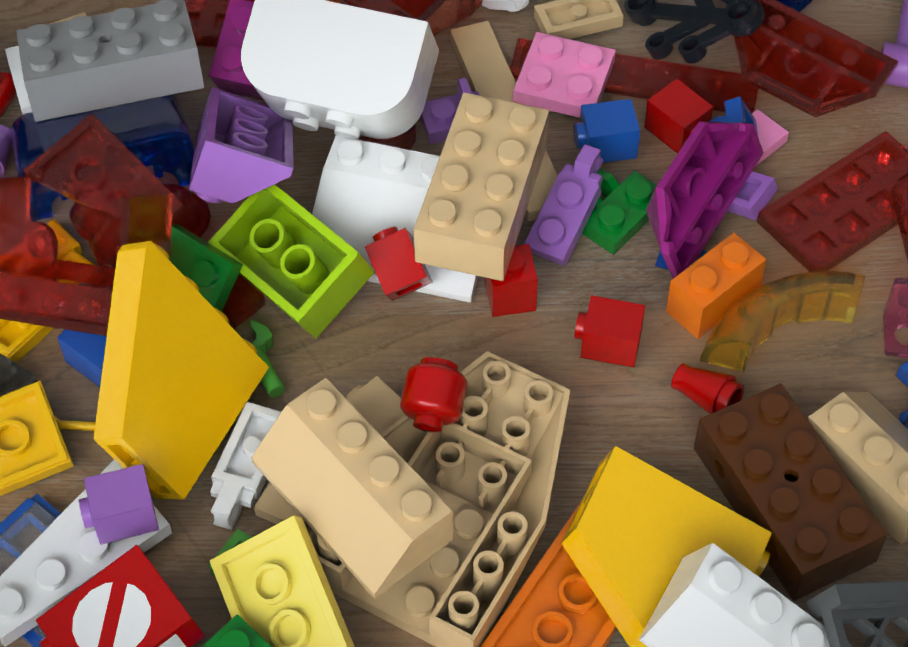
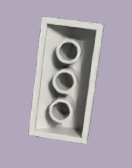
M714 543L683 557L639 638V641L647 647H830L824 625Z

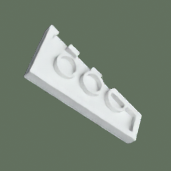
M113 460L100 474L120 470L123 467L116 460ZM85 489L0 576L1 644L6 647L38 625L35 621L37 618L135 545H138L144 553L171 535L172 531L168 521L154 506L159 530L100 545L95 528L85 529L78 500L87 498Z

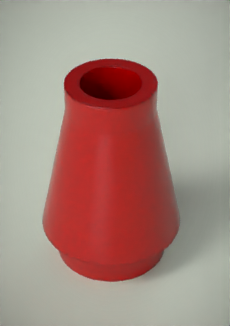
M684 363L676 369L671 381L673 389L684 394L709 414L741 401L744 394V385L736 382L734 375L695 368Z

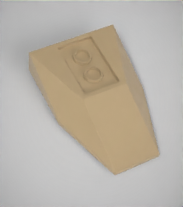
M488 351L460 372L467 380V389L459 421L450 425H443L441 432H427L413 426L414 420L403 415L380 433L393 449L453 511V540L374 599L313 530L309 534L333 594L435 647H481L494 628L546 526L570 398V389Z

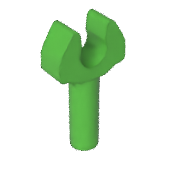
M251 320V330L255 339L252 344L257 349V355L269 366L261 379V383L269 397L275 398L284 393L285 386L266 355V352L274 346L273 336L267 326Z

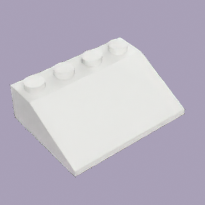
M336 135L323 167L312 215L358 251L374 270L364 246L374 242L372 237L375 234L390 227H397L398 231L406 228L414 238V227L440 156ZM425 264L433 283L416 290L417 292L471 303L479 276ZM376 273L368 280L369 282L380 284Z

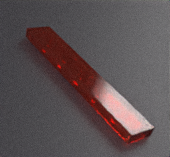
M518 38L510 66L514 78L519 77L533 40ZM615 53V62L604 89V93L648 100L672 81L678 79L714 106V111L725 112L724 102L741 96L750 112L753 113L760 76Z

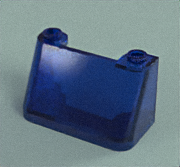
M176 94L35 122L33 112L17 118L11 126L18 181L32 222L53 217L52 204L54 200L61 196L62 200L70 199L67 186L69 184L152 165L155 179L164 177L163 172H168L176 177L180 186L190 185L194 148Z

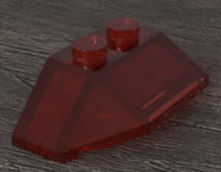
M754 0L760 3L765 11L764 22L751 35L733 36L743 81L814 117L876 97L898 66L897 60L776 0Z

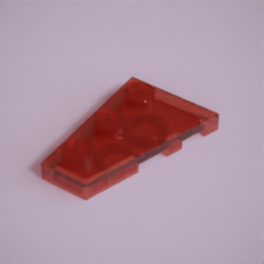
M92 113L23 170L27 178L150 240L185 211L184 205Z

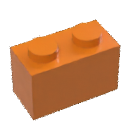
M733 232L670 281L666 312L695 338L699 339L760 291L767 259Z

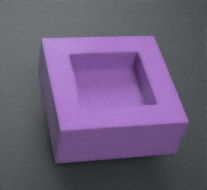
M752 171L727 212L756 220L778 190L775 179Z

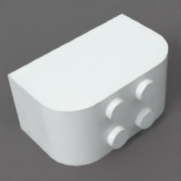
M255 0L242 45L241 62L247 78L267 105L279 116L292 120L294 126L308 131H317L319 126L333 129L334 134L337 136L359 140L360 135L375 139H389L408 131L420 118L427 99L439 48L429 23L426 21L326 0Z

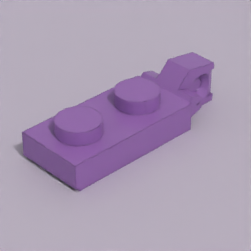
M584 144L575 160L574 166L566 163L562 172H559L524 243L530 245L533 255L563 266L567 265L602 193L600 186L603 178L597 174L603 163L600 149Z

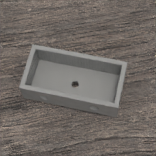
M161 0L155 4L135 8H119L109 13L94 16H77L68 21L47 25L36 24L26 29L16 30L23 80L35 122L205 88L197 45L185 0Z

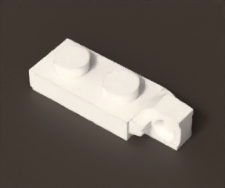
M250 402L245 404L211 476L213 485L210 493L211 497L216 498L211 509V513L214 515V525L232 530L241 513L242 506L252 508L255 499L258 500L267 478L252 463L251 457L282 411Z

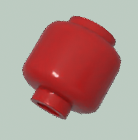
M434 357L423 358L420 364L411 366L406 373L400 409L407 417L414 420L413 426L427 432H441L443 425H450L459 421L463 411L467 380L458 371V365L454 362Z

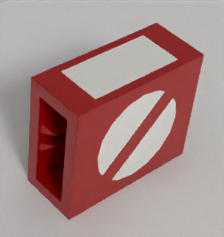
M138 545L124 553L35 620L46 635L45 638L39 641L41 647H192L205 637L199 626Z

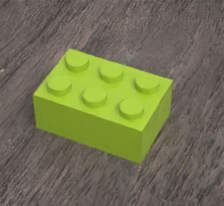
M275 184L250 195L208 241L209 244L242 263L243 266L239 275L315 339L375 273L358 251Z

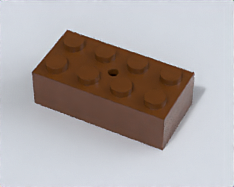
M782 383L699 419L694 450L733 510L737 514L772 532L765 548L770 553L768 563L793 601L877 562L887 533ZM792 474L797 478V481L789 482L784 476Z

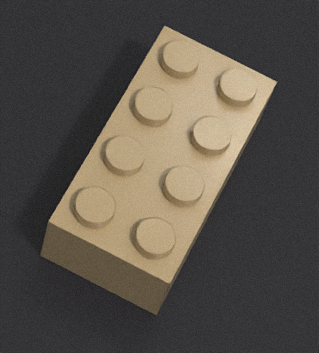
M463 92L414 227L415 262L504 281L548 145L549 110Z

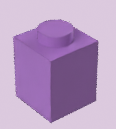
M143 464L84 478L87 498L78 500L85 529L95 528L100 545L159 530Z

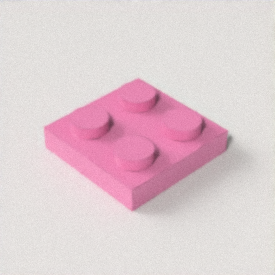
M536 32L513 90V102L580 118L581 105L600 103L615 62L616 50Z

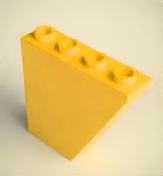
M152 241L122 245L117 253L93 439L123 468L143 464L151 495L155 499H185L269 366L257 355L255 346L246 339L241 338L228 324L227 316L217 308H214L199 293L198 285L190 278L184 276L171 263L168 253L162 247Z
M614 446L599 463L561 544L629 647H647L639 641V638L683 557L714 543L759 577L770 557V553L765 548L772 532L621 448Z

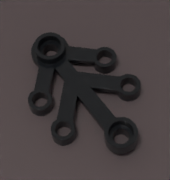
M626 0L624 3V8L632 22L640 26L651 25L657 19L682 21L664 32L652 34L646 40L645 47L653 59L661 60L671 54L673 43L683 39L678 46V50L684 61L689 64L702 60L707 53L706 47L729 35L740 37L753 34L765 19V11L762 5L754 0H723L728 2L726 8H715L712 0H694L696 6L659 3L657 0ZM709 24H714V25H715L714 27H712V28L706 30L705 32L699 34L698 36H697V35L688 36V35H690V34H692V33H694V32H696V31H698V30H700V29L706 27V26L709 25Z

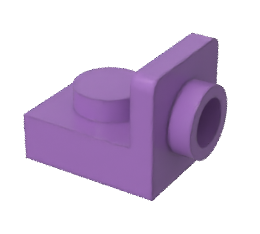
M466 77L457 79L456 95L425 102L420 121L429 145L446 141L463 92L479 95L478 91H471Z

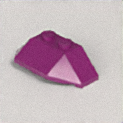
M698 122L656 186L646 212L672 278H675L696 261L764 154L754 124L746 122Z

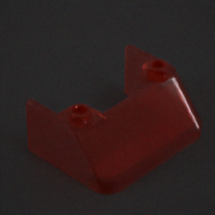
M31 176L0 177V319L107 336L116 268L58 260V240L53 229L46 223L30 221ZM165 192L122 197L120 248L126 244L152 241L162 247L170 258L173 193Z

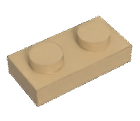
M555 0L534 5L535 21L541 33L573 39L623 26L624 15L616 0Z

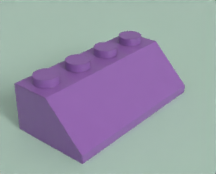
M211 87L196 133L189 190L196 192L198 197L208 202L221 203L223 200L235 203L291 177L294 169L293 121L279 116L266 104Z

